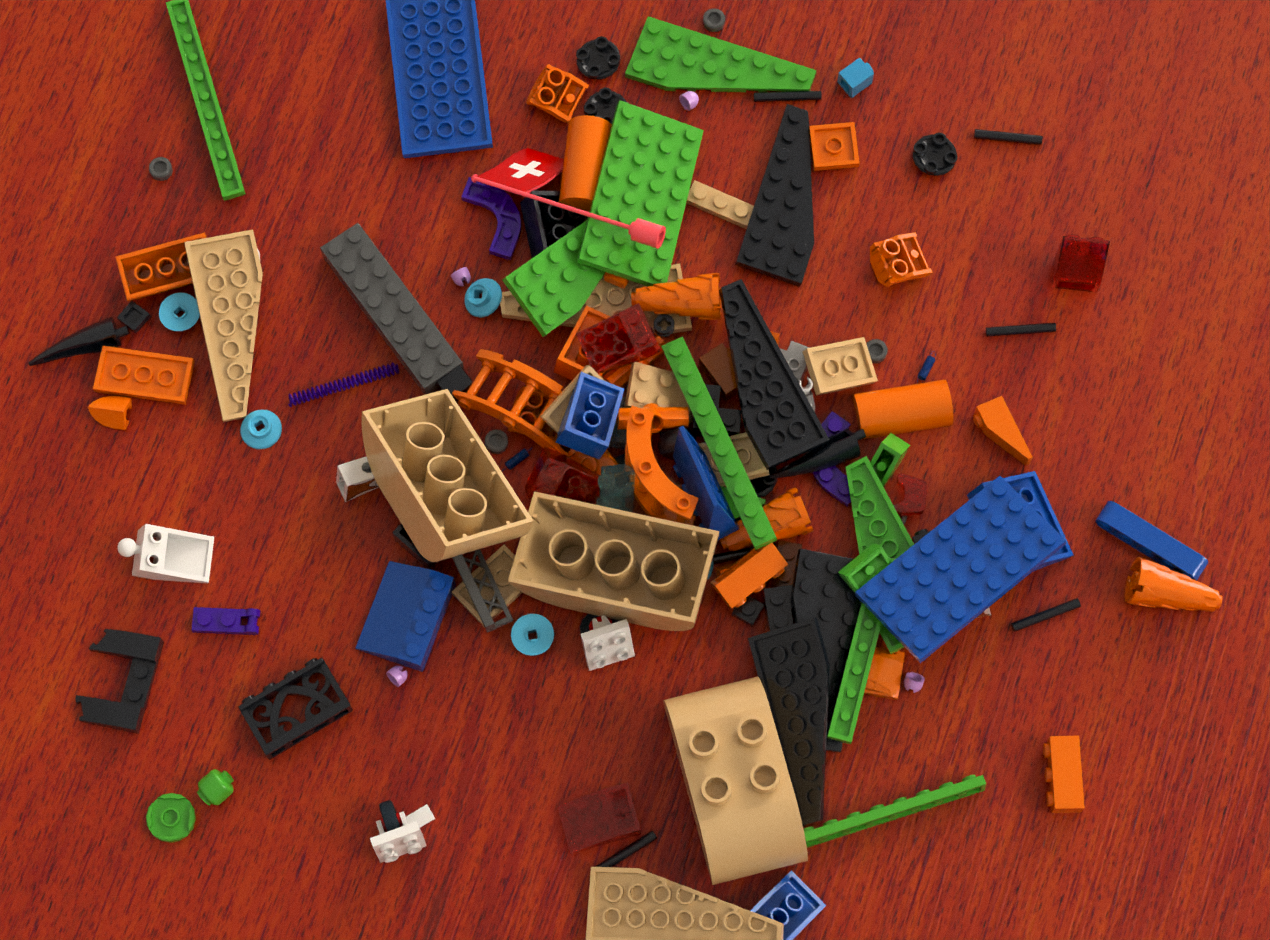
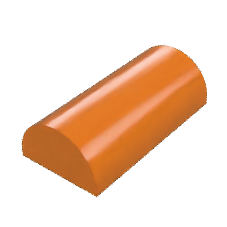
M588 115L577 116L569 120L559 203L590 211L612 125L609 121Z
M205 232L116 256L127 301L193 284L184 242L207 238Z
M945 379L852 394L858 429H863L866 437L861 440L888 436L890 433L895 435L953 425L951 394Z

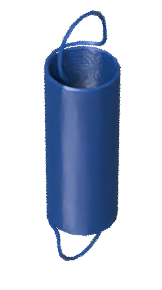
M927 356L917 376L920 380H926L936 361L935 357Z
M524 448L505 463L506 467L509 470L514 468L529 456L528 451Z

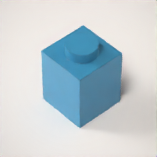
M858 58L839 72L837 83L850 98H853L872 84L874 71L869 63H864L861 58Z

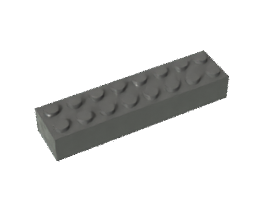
M359 223L320 247L324 260L424 395L440 389L441 387L437 381L458 365L464 369L461 359Z

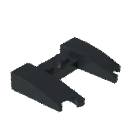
M105 629L106 635L97 645L92 643L89 649L94 652L132 659L121 702L76 695V703H81L83 716L79 717V720L85 723L139 734L164 641L160 637Z

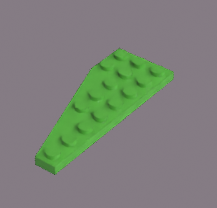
M648 16L625 72V77L666 91H675V89L696 91L698 89L711 90V92H746V90L758 91V93L767 91L795 92L810 91L817 70Z
M587 220L502 279L542 337L580 311L605 274L604 271L577 262Z
M865 456L846 466L859 555L872 544L882 546L888 557L897 559L912 547L914 543L869 459ZM881 624L879 633L890 654L903 649L904 646Z

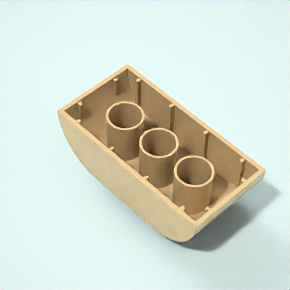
M448 389L362 411L363 442L374 479L415 547L425 559L430 562H438L516 539L529 533L533 525V519Z
M534 492L528 511L533 519V525L529 533L520 538L508 582L514 588L551 605L597 616L605 615L607 618L619 621L627 619L628 623L650 628L686 631L694 627L718 541L719 531Z
M757 676L663 700L712 885L808 861L806 839L796 796L769 702L760 678Z

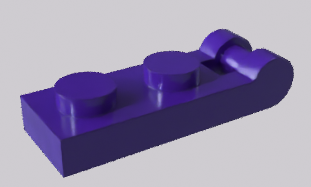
M194 607L192 632L258 635L259 626H257V619L260 618L261 610L254 608ZM242 618L248 619L247 625H242Z

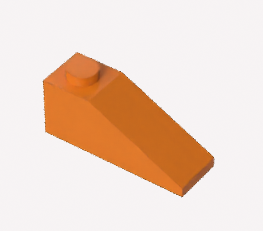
M1000 396L976 406L973 420L977 428H981L984 435L1023 465H1029L1033 457L1003 397Z

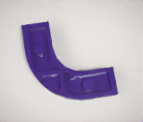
M469 177L461 196L462 201L484 207L494 214L498 224L489 254L511 260L521 233L520 214L513 199L504 190L477 181L473 183Z
M833 411L821 424L828 437L849 429L851 426L849 422ZM836 466L812 472L815 481L826 493L844 506L848 507L850 505L851 497L847 476Z

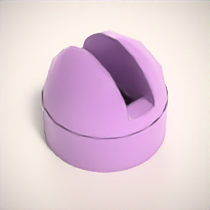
M687 91L679 96V100L683 108L690 111L697 106L699 97L695 92Z
M463 267L451 274L454 283L458 286H464L462 282L464 280L467 284L471 280L467 267Z
M394 666L386 672L389 680L397 687L401 686L408 676L406 670L401 672L402 666Z
M908 672L904 679V687L907 691L911 689L913 693H916L923 687L925 679L918 673Z

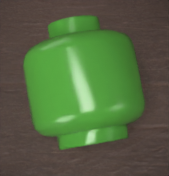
M213 769L198 782L199 790L197 794L207 805L213 804L218 806L234 792L233 785L231 784L234 779L225 770L220 772Z

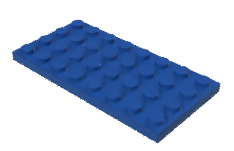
M386 0L403 158L493 148L475 0Z
M999 476L859 588L855 595L921 663L1066 545V540Z

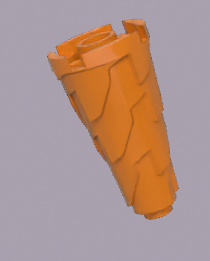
M701 274L694 278L678 279L675 282L653 284V286L636 288V293H631L632 307L636 306V309L639 311L654 312V314H678L679 316L699 317V319L721 320L720 274Z
M796 487L787 490V493L763 506L777 540L801 534L806 535L814 531L812 526L807 528L805 526L811 523L801 496H793L798 493ZM741 519L736 521L739 530L720 539L723 549L728 548L729 551H737L753 546Z
M1137 557L1130 568L1134 572L1132 576L1127 577L1125 601L1127 604L1214 612L1215 609L1221 607L1223 598L1222 595H1219L1218 590L1193 580L1187 575L1172 571L1166 566L1141 557Z

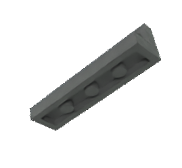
M475 550L472 560L463 557V555L452 557L486 632L488 633L512 622L513 618L481 550ZM473 565L484 569L485 573L482 581L473 578L471 574ZM483 586L494 590L495 593L492 601L482 598L480 593ZM493 607L502 609L506 617L494 622L490 615Z

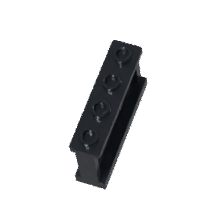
M323 658L309 660L301 670H293L283 677L284 680L277 684L275 682L268 684L263 688V692L256 696L250 695L242 700V704L238 706L269 760L353 711ZM316 673H320L325 677V685L319 692L316 691L319 686L318 679L314 684L309 682V678ZM302 682L303 686H296L297 684ZM331 685L340 699L337 703H334L324 695ZM287 695H300L311 698L305 709V722L300 723L297 719L288 716L280 717L282 705ZM275 698L274 703L272 704L270 700ZM316 702H319L315 708H320V713L314 715L311 713V708ZM259 706H265L266 712L259 714L265 718L270 717V721H256L253 717L254 710ZM290 722L292 729L286 732L284 731L285 724L281 726L279 724ZM270 727L272 741L266 743L258 728Z

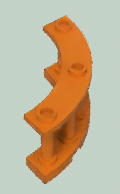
M480 349L476 357L482 362V369L467 393L456 390L452 393L459 400L458 404L467 410L474 409L501 420L508 428L519 430L544 449V453L549 457L567 459L569 454L560 447L561 444L556 443L557 435L552 440L541 432L546 422L540 417L562 393L561 389L563 386L515 359L511 363L503 360L504 356L502 354ZM490 372L503 373L487 400L476 396ZM516 378L524 382L526 387L511 411H508L496 405V402L509 381ZM539 390L548 396L549 401L534 425H531L518 416L532 393Z
M632 406L626 430L625 466L628 483L634 497L648 516L694 526L696 516H693L699 498L681 490L663 473L654 457L651 446V425L654 413Z

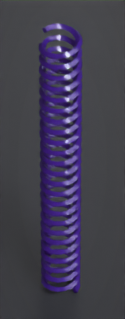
M392 362L390 367L387 363V369L385 365L382 366V369L378 366V371L374 368L373 372L369 369V374L365 370L364 374L360 372V377L356 373V379L354 375H351V379L347 376V381L343 377L342 382L338 379V384L336 380L333 381V384L329 381V387L327 383L324 384V387L320 384V389L316 385V392L313 387H311V392L307 388V394L305 390H302V395L298 391V397L294 392L293 397L289 394L290 404L288 405L292 407L293 403L296 406L297 402L301 404V400L303 403L306 400L309 402L310 397L312 400L315 397L319 399V395L323 398V392L325 396H328V392L332 395V390L336 394L337 390L341 392V387L344 391L346 387L350 389V385L352 388L355 387V384L358 387L359 382L361 385L364 382L368 384V379L372 383V377L374 381H377V377L381 380V375L383 378H386V374L390 377V372L394 376L395 372L399 374L398 364L395 366Z

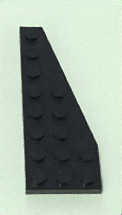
M787 104L735 265L800 287L814 246L809 114L806 110Z
M742 279L721 287L719 292L744 429L766 470L828 443L829 438Z
M798 549L791 593L796 617L794 619L795 623L811 618L818 619L830 664L827 717L828 736L862 602L838 573L853 558ZM827 738L826 750L841 752L843 742Z
M811 618L748 638L757 675L761 680L772 712L803 826L823 820L830 670L818 619Z

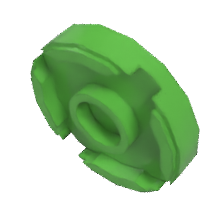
M175 793L159 796L148 807L146 814L147 827L152 835L160 841L168 843L178 842L187 837L193 830L196 821L195 809L191 802L182 795Z

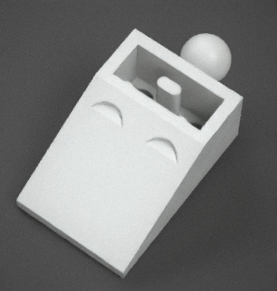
M145 524L138 530L136 543L130 538H124L118 543L117 549L120 555L124 557L134 555L132 576L153 580L209 583L214 544L213 536ZM150 557H154L153 564L149 560Z

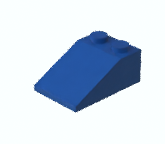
M581 372L562 419L556 443L600 459L609 447L624 388Z
M791 870L750 911L783 923V940H793L826 905Z

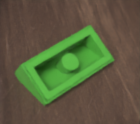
M872 544L838 573L849 587L856 592L892 562L882 546Z

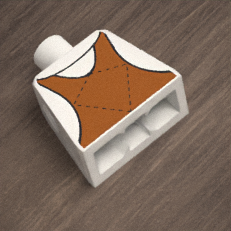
M367 456L338 465L336 483L345 502L379 487L370 469Z

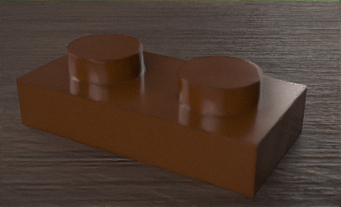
M779 540L777 549L789 565L784 568L785 571L779 577L771 578L770 588L793 585L798 549L802 548V544Z

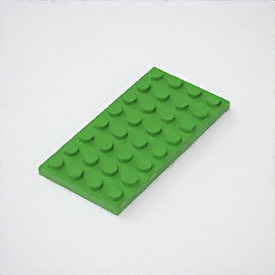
M619 100L589 212L628 225L640 218L665 226V238L661 247L657 249L632 241L631 235L628 234V229L588 217L577 258L578 263L645 286H653V284L666 283L668 281L704 130Z

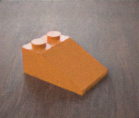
M586 305L557 358L554 372L572 381L586 365H590L603 378L628 325Z

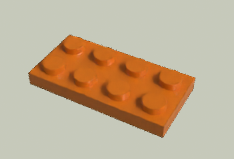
M102 346L93 390L99 393L186 405L195 361L193 358Z

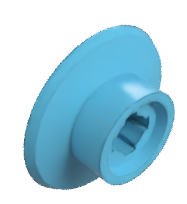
M489 278L479 279L472 283L465 294V307L467 311L475 317H486L492 314L500 305L502 299L501 287L495 280Z
M187 293L169 295L163 300L159 308L161 323L172 331H184L191 328L200 316L196 299ZM180 311H183L184 314L181 317H178L177 314Z
M253 411L241 423V437L252 448H269L281 436V421L271 411ZM261 424L265 426V428H263L260 431H257L256 427H258Z
M527 614L520 617L514 623L511 630L513 645L519 652L525 655L534 656L542 654L551 646L554 639L552 624L547 618L539 614ZM536 632L538 638L529 640L528 634Z

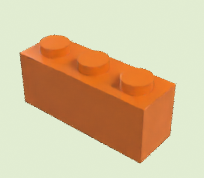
M770 543L757 550L755 548L711 581L710 584L730 608L735 606L737 608L747 601L746 597L751 593L761 591L766 586L765 582L769 579L779 577L785 571L784 568L789 564L775 545Z
M1050 736L1047 743L1043 744L1044 758H1048V767L1045 768V781L1050 783V792H1047L1046 795L1047 806H1051L1052 813H1081L1085 807L1079 736Z

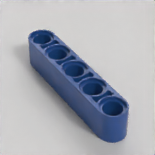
M1107 501L1095 520L1099 527L1147 557L1168 567L1172 571L1187 575L1193 580L1198 581L1208 565V560L1204 556L1113 501Z

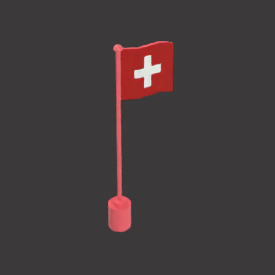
M526 148L514 153L496 167L480 175L474 174L471 177L473 183L477 181L628 229V234L631 235L632 241L659 249L665 238V226L638 218L635 222L633 221L628 225L530 194L531 191L544 186L563 172L564 159Z

